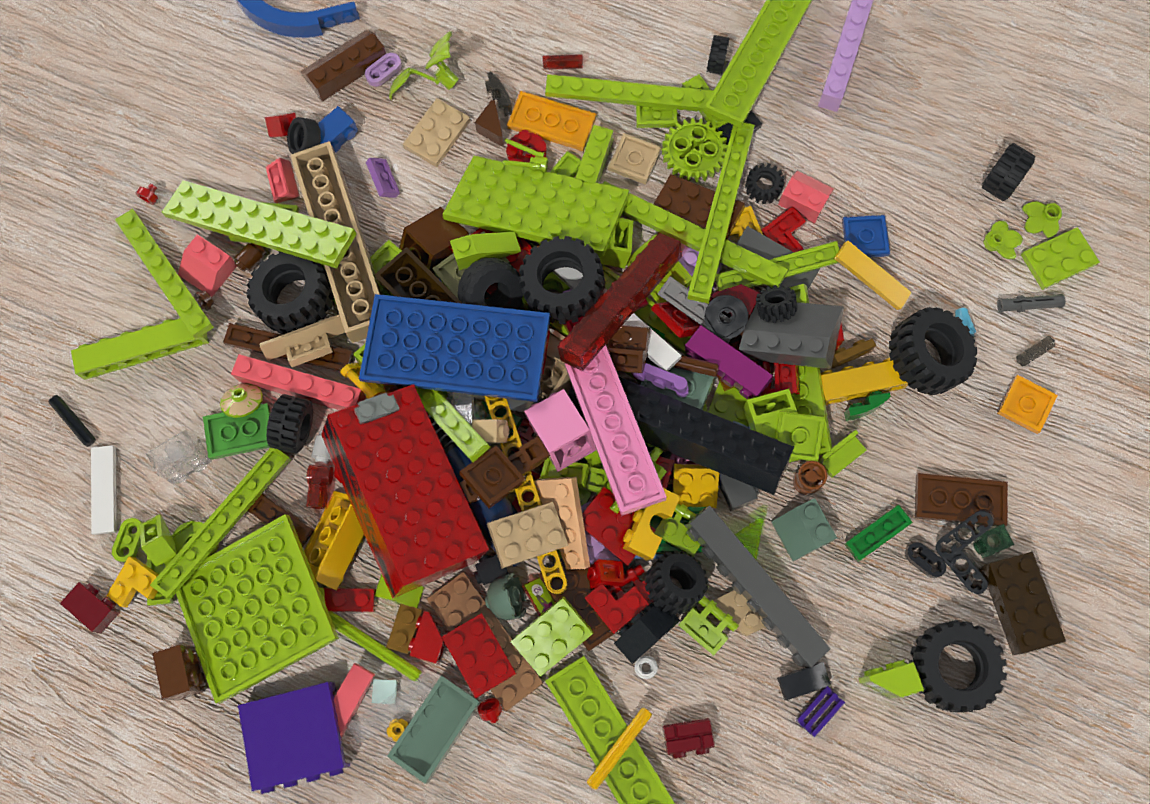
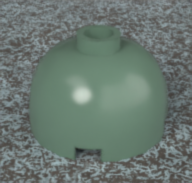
M514 573L495 578L490 583L487 595L485 596L487 608L496 617L503 620L522 618L526 613V608H522V601H526L525 591L520 579L513 577Z

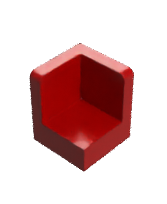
M284 113L265 117L269 137L287 136L290 123L296 118V114Z

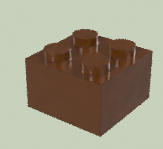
M179 644L152 653L162 700H181L205 692L206 678L204 673L200 671L199 663L201 662L195 647Z

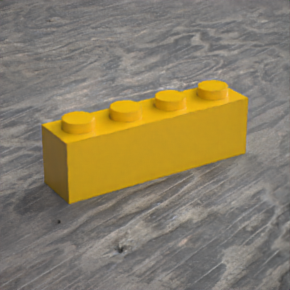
M890 358L883 360L882 363L867 362L858 368L848 366L842 368L839 372L833 373L832 370L821 373L825 405L868 397L870 393L876 391L887 393L905 389L908 383L906 381L903 382L899 378L900 374L898 371L895 372L893 360L890 361Z

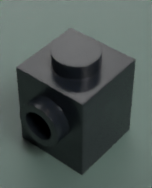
M490 554L478 560L479 563L475 564L477 571L473 572L478 584L483 583L485 588L489 587L495 578L509 574L506 567H501L498 555L491 557Z

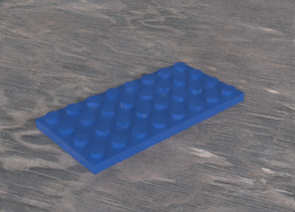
M375 294L359 380L362 382L405 387L414 384L415 388L537 402L550 313Z

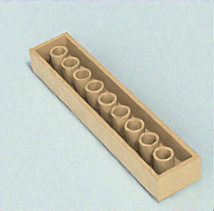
M329 141L291 154L290 156L309 216L353 228L357 233L337 268L324 265L345 333L350 341L354 343L367 338L375 294L382 295L374 276L375 271L337 155Z

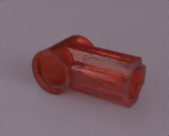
M308 466L307 508L327 509L329 485L333 481L332 466Z

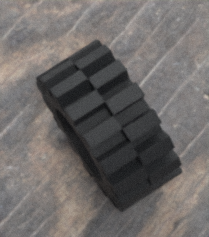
M713 36L706 72L722 75L730 38Z
M762 163L759 167L756 165L753 170L749 171L745 189H747V195L750 194L749 198L751 200L756 198V203L762 200V204H766L767 201L770 204L780 196L785 182L784 176H781L782 171L779 170L777 172L775 165L772 169L770 168L771 164L767 163V166L764 167V163ZM760 178H766L772 182V187L767 190L762 189L757 185V181Z
M775 285L772 289L767 287L766 291L761 290L760 294H757L758 315L762 320L765 319L766 322H770V320L773 323H776L777 320L784 322V318L789 320L797 312L796 293L790 287L785 288L784 285H781L780 288H777V285Z

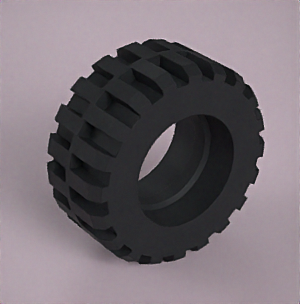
M559 236L552 237L553 240L541 241L539 247L534 246L530 250L531 255L527 254L524 257V265H521L519 270V283L525 301L531 311L550 313V323H555V320L559 321V324H566V321L569 320L575 323L579 321L578 318L581 316L584 318L590 315L589 311L591 309L594 311L599 306L598 300H602L604 296L603 290L605 289L603 267L598 254L594 253V249L589 244L584 245L583 240L576 239L573 241L572 237L565 236L564 239H559ZM558 268H573L583 275L578 286L567 293H551L543 288L545 278Z
M278 251L279 254L269 255L266 261L262 260L258 264L257 270H253L251 274L253 277L248 281L247 287L249 289L246 293L249 299L248 304L259 319L271 330L277 331L280 334H287V332L289 333L314 324L321 318L324 319L327 316L326 311L332 307L333 303L331 300L334 299L327 272L320 263ZM305 280V286L296 299L286 304H277L278 296L285 286L294 281Z
M927 307L917 311L900 322L890 336L889 350L891 352L889 356L890 361L893 360L895 372L898 371L900 374L899 378L903 382L906 381L908 383L907 386L912 389L917 388V391L923 394H942L962 384L973 374L977 363V358L975 357L977 355V347L974 346L975 339L970 335V329L968 326L963 325L959 317H954V313L947 310L943 311L942 308ZM925 339L931 342L937 349L941 364L928 352Z
M958 620L937 624L925 630L924 634L916 639L917 645L912 647L910 652L913 655V660H909V663L914 662L924 691L918 693L924 694V699L929 704H935L936 708L956 713L981 710L986 708V704L993 703L997 699L996 693H1002L1004 689L1001 681L1007 679V673L1003 672V666H1007L1006 659L1001 658L1000 653L1004 651L1001 645L996 646L993 643L996 638L992 634L986 635L983 627L979 625L973 626L972 622H959ZM958 644L964 647L974 659L975 677L972 683L965 689L952 688L941 676L939 657L942 650L948 645Z

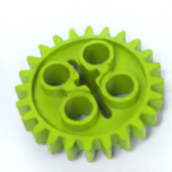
M694 118L691 119V123L684 119L682 126L676 123L675 129L670 127L669 134H665V141L662 142L663 148L661 153L664 155L663 162H668L667 169L673 168L672 175L680 173V178L687 176V181H690L691 177H694L696 182H698L699 177L706 181L707 175L713 178L715 172L719 173L728 147V145H725L727 138H721L723 131L716 132L717 125L711 128L709 127L710 121L703 124L701 118L698 123H695ZM693 136H700L701 138L696 139ZM677 146H683L684 149H679ZM710 151L713 154H706L705 152ZM689 161H693V162H695L696 164H695V165H691V164H689L688 162H689Z

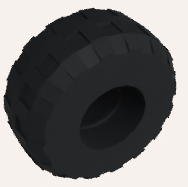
M482 258L472 263L464 271L458 284V298L463 304L517 310L523 297L519 283L520 275L514 267L499 258ZM497 283L495 293L490 298L484 299L488 287Z

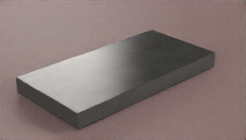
M748 226L736 244L767 260L794 253ZM820 269L785 278L781 285H784L786 288L805 284L808 291Z

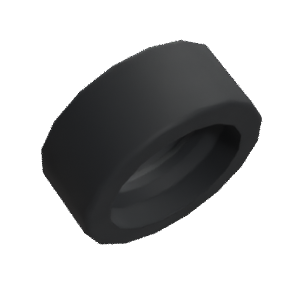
M302 117L293 119L287 133V145L291 154L320 145L321 131L319 124L315 120Z

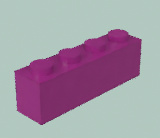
M700 325L685 345L687 357L718 364V375L722 377L721 380L729 387L735 386L740 390L739 393L748 400L759 397L772 380V374L702 325Z

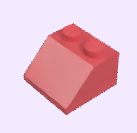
M797 170L782 193L778 205L787 210L793 206L803 218L815 223L834 188Z
M197 234L183 252L178 275L200 291H206L212 298L237 266L234 264L235 262L231 256Z

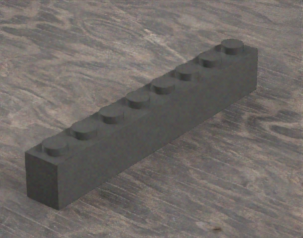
M711 506L702 509L684 525L688 529L686 531L688 536L693 541H698L703 547L701 549L703 554L715 561L719 573L724 577L727 576L732 582V588L739 595L742 594L747 599V606L753 612H758L763 618L761 620L763 625L768 630H773L778 636L776 638L778 643L785 649L788 648L793 654L791 657L800 667H812L831 649Z

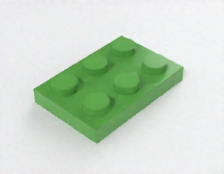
M268 403L261 404L252 414L239 418L229 417L223 412L203 416L208 458L214 460L270 448L266 437L268 419L271 413L270 405Z

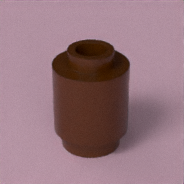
M247 243L234 257L236 260L234 264L243 272L246 270L251 272L264 258L263 255L266 251L260 245Z

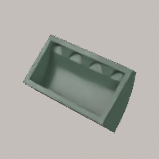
M441 675L387 757L424 784H428L481 702Z

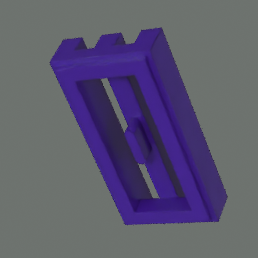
M826 686L796 721L812 737H815L845 702ZM828 694L830 696L828 700L813 715V717L807 723H805L803 720L818 705V703L825 697V695ZM833 701H835L836 704L833 706V708L826 714V716H825V717L818 723V725L812 730L810 727H811V726L816 722V720L823 714V712L831 705V703H832Z

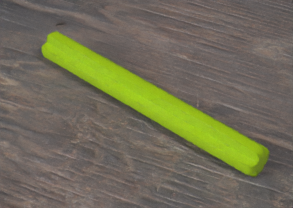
M329 611L336 630L412 681L419 679L422 673L421 670L334 612Z

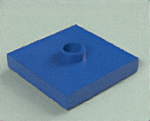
M885 215L843 217L844 242L850 241L869 258L888 257L890 255Z

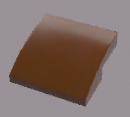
M605 324L604 342L616 371L643 373L648 351L650 327Z

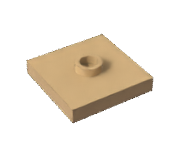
M623 133L608 166V171L646 185L661 152V147Z

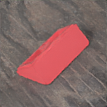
M278 158L266 166L274 203L299 197L290 161Z

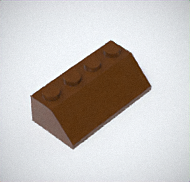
M365 30L301 70L300 73L323 102L364 76L366 69L384 56L386 50L373 32Z

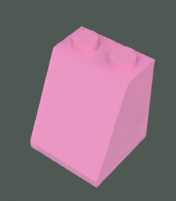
M564 389L551 394L547 399L531 405L529 409L524 411L534 432L539 436L548 451L549 458L557 472L597 450L590 429Z

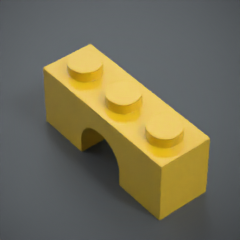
M665 488L663 490L666 500L636 510L632 521H634L633 527L627 530L623 538L625 542L623 549L645 560L654 558L662 540L661 537L652 532L650 528L651 518L654 515L663 519L671 518L680 499V496Z

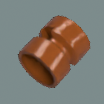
M808 461L794 474L793 485L800 494L813 495L826 483L827 471L819 462Z

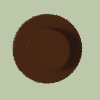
M204 290L195 293V300L200 308L209 311L211 306L214 305L211 296Z

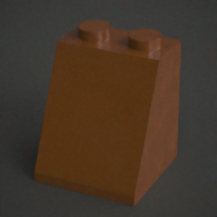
M441 206L404 227L399 246L401 250L407 247L433 274H435L433 268L453 254L450 241L469 235L466 229L459 223L443 219L444 209Z

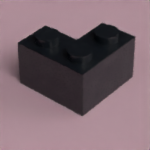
M651 603L642 613L640 612L631 620L633 624L631 627L627 624L618 632L620 638L614 644L629 662L633 664L678 624L680 620L676 615L670 614L669 610L664 612L662 607H656Z

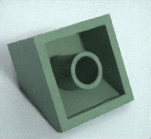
M815 498L771 522L792 562L837 539Z

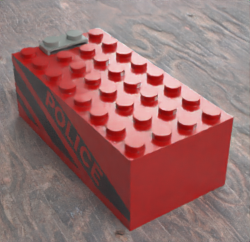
M414 384L358 402L356 405L328 414L321 436L392 599L474 564L489 550Z

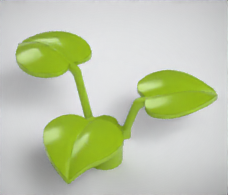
M451 30L434 44L429 53L431 59L425 66L427 70L436 64L438 69L434 75L437 77L434 78L408 67L393 81L389 91L390 100H392L393 93L406 82L411 74L420 75L434 81L437 85L441 83L448 90L457 83L459 78L443 61L451 57L449 51L450 43L448 42L450 37H452Z

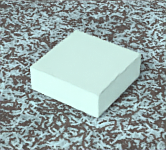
M373 679L372 703L396 704L398 680Z

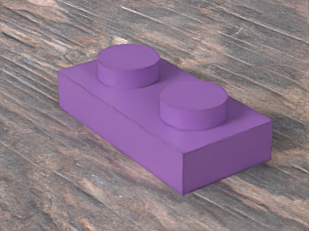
M370 157L366 161V165L379 197L396 198L400 192L387 160Z

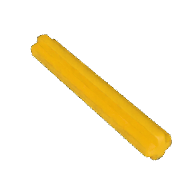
M644 707L640 709L589 777L587 784L592 789L597 790L652 717V713Z

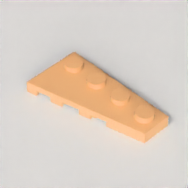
M565 477L535 480L534 482L542 504L554 503L568 546L559 550L566 569H586L590 567L577 478Z

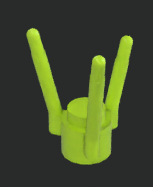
M505 139L506 143L535 157H531L530 163L503 160V164L529 167L533 171L547 172L548 158L544 157V153Z

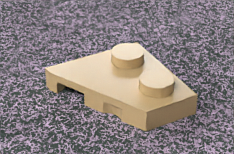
M735 590L714 599L719 609L733 617L732 620L739 625L736 630L746 637L765 628L761 622L763 618L758 612H753L746 604L747 599L742 594L739 595Z

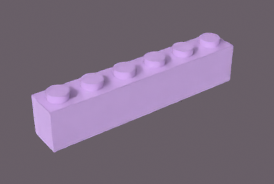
M873 0L851 1L818 107L835 112L838 111Z

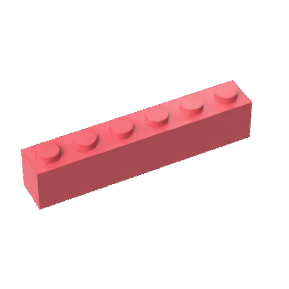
M238 354L231 375L238 382L256 385L259 388L280 394L307 399L312 403L336 410L356 405L358 402L366 399V395L359 388Z

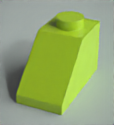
M159 514L140 524L141 548L156 567L170 562L177 555L176 543L162 515Z

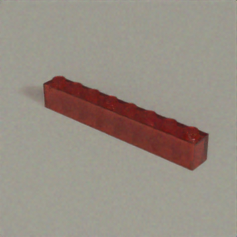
M658 233L648 243V246L637 255L629 267L625 268L623 274L612 283L606 293L600 296L598 302L586 312L581 321L575 324L572 331L560 341L557 347L561 362L581 371L590 364L681 259V241Z

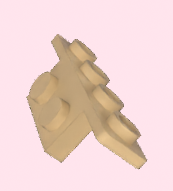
M340 314L260 343V348L268 361L287 354L291 368L323 357L333 352L329 338L345 333Z

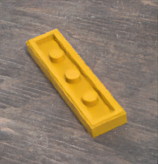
M850 241L844 242L834 257L837 262L896 310L902 309L912 293Z

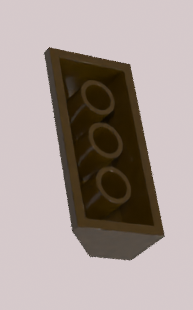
M407 247L374 274L380 286L390 296L463 304Z

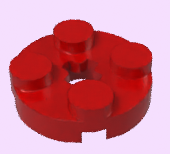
M522 130L510 139L532 150L544 153V157L547 156L546 143L539 135L533 132ZM507 144L506 154L509 161L530 163L531 157H535L528 153L523 155V150Z

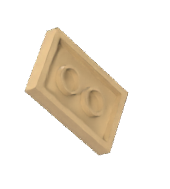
M436 98L402 144L403 148L433 166L438 167L470 123V117Z
M553 502L487 524L502 568L568 546Z

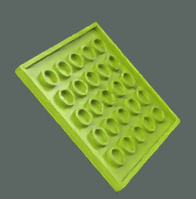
M287 514L206 558L176 593L215 704H221L339 639L290 515Z

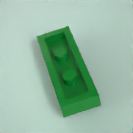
M897 505L844 543V545L856 561L859 562L913 522L900 505Z

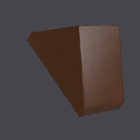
M491 100L475 121L476 132L497 145L503 146V135L495 100Z

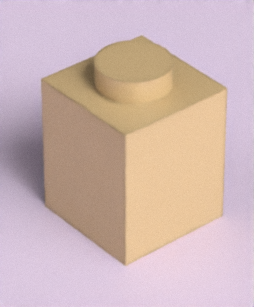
M472 420V428L486 443H507V437L509 436L507 420Z

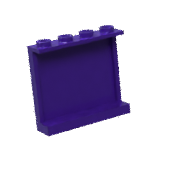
M325 682L238 705L252 792L260 790L261 794L273 792L277 785L283 784L284 788L298 785L297 780L306 778L308 783L321 779L320 774L329 772L331 777L343 774V768L351 767L350 763L346 764L333 698V692H336L335 682Z

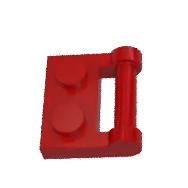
M759 361L761 367L770 373V362ZM774 363L775 389H771L770 382L761 396L786 389L790 390L791 395L800 394L798 365Z

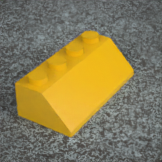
M333 492L304 550L316 582L334 590H337L338 586L342 583L344 574L354 559V553L364 538V532L347 494L341 492Z

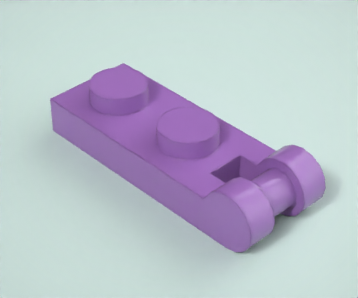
M645 363L643 373L631 372L633 377L638 380L644 381L646 379L658 388L664 389L666 387L676 391L677 396L680 398H684L689 394L685 378Z

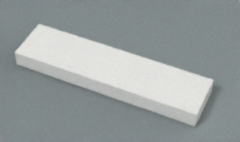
M113 445L91 448V534L93 535L117 533L116 447Z

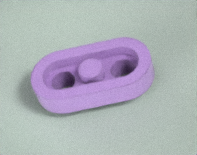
M387 53L370 65L365 71L367 82L371 86L377 87L396 75L402 67L400 57L395 53Z

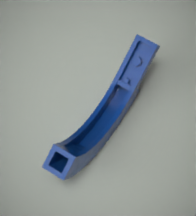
M236 0L247 17L258 26L272 33L287 37L309 38L323 36V28H331L335 25L360 20L355 1L300 13L277 9L263 0Z

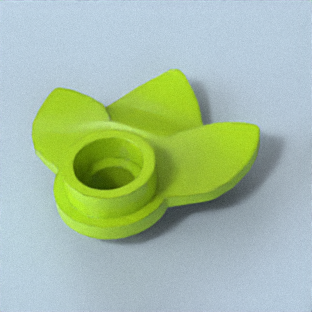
M1035 201L1023 206V212L1029 216L1025 223L1026 232L1036 234L1043 231L1044 235L1048 238L1058 232V221L1062 216V210L1059 205L1055 203L1044 205Z
M998 221L992 225L991 231L985 235L983 243L987 250L997 251L1005 259H1015L1016 253L1014 248L1021 245L1023 238L1018 232L1009 230L1006 221Z

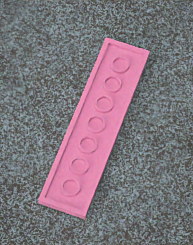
M603 338L562 351V360L587 426L590 429L592 439L621 515L665 501V492Z

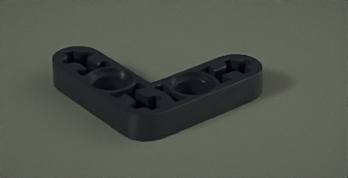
M987 509L976 511L942 536L936 543L937 553L966 588L974 594L984 593L989 585V579L964 548L993 526L995 517ZM978 515L989 518L987 521L988 525L982 523L976 529L973 526L980 519ZM963 527L968 528L972 534L971 538L962 539L959 536V529ZM955 538L957 542L950 548L951 552L948 549L944 551L942 549L943 541L948 544ZM958 559L966 560L969 564L968 569L959 570L956 566V561ZM972 569L975 570L972 576L976 580L981 579L983 581L981 584L982 588L978 585L975 587L972 585L974 579L970 575L968 578L965 577Z

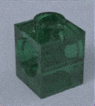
M1004 524L988 530L973 542L974 549L979 555L981 554L982 558L1014 545ZM988 537H990V538H992V539L994 540V542H995V546H994V547H991V546L988 544V542H987Z

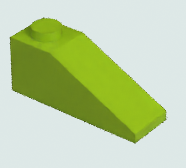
M515 232L471 234L450 241L459 270L468 268L472 263L482 258H503L521 252Z

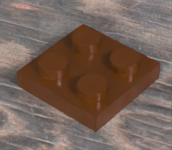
M497 445L460 471V476L489 509L525 483L526 480Z

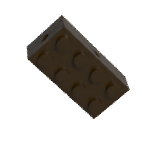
M1033 551L981 566V570L989 579L988 590L1012 655L1024 654L1066 642Z

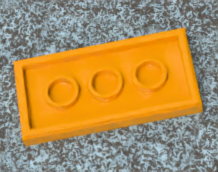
M520 91L507 123V128L518 132L528 130L539 135L544 140L584 151L596 119V113Z

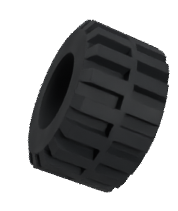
M1015 143L1010 144L982 183V189L1002 201L1007 200L1032 167L1036 156Z
M282 394L277 399L267 424L266 437L270 448L295 454L301 451L307 442L313 422V405L310 400Z
M673 550L671 553L666 552L647 571L645 590L650 593L648 595L649 599L655 601L654 605L656 607H662V611L667 612L669 610L670 614L674 615L677 612L683 614L705 596L704 593L708 589L706 586L708 578L705 577L707 573L705 569L701 568L702 564L694 560V556H687V552L682 551L679 553L678 550ZM670 576L676 578L683 589L677 587L672 582Z

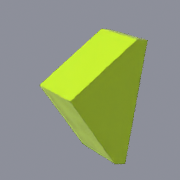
M381 574L375 597L418 608L424 587L421 586L392 599Z

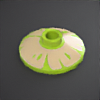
M248 383L233 386L222 396L220 401L221 410L224 414L233 418L252 414L263 401L262 391L258 386Z

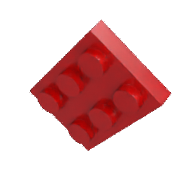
M602 487L582 512L584 529L625 565H629L636 555L623 549L625 544L623 538L627 530L633 527L634 521H632L635 512L621 515L620 511L618 514L613 512L610 507L616 501L614 494L607 488ZM650 525V528L654 533L656 530Z
M482 613L442 636L444 643L476 699L516 675L515 670Z

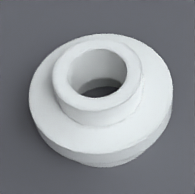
M642 656L635 662L634 669L640 678L650 679L657 673L658 666L652 657ZM648 663L650 670L644 672L641 668L642 664Z

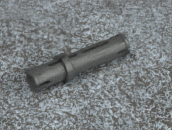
M1063 294L1034 297L1019 295L1016 298H1000L997 301V309L999 312L1017 311L1020 313L1032 309L1063 308L1066 300Z

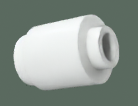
M320 431L319 435L316 436L311 456L315 458L316 463L327 465L328 462H332V459L321 436L322 431Z

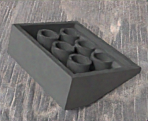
M797 302V312H795L794 316H791V319L787 320L784 318V322L777 320L776 323H773L772 320L766 322L765 319L762 320L760 318L756 304L743 331L739 350L744 356L753 361L831 369L844 307Z

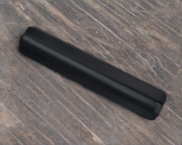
M54 395L48 400L52 408L83 445L89 447L95 443V437L60 396Z

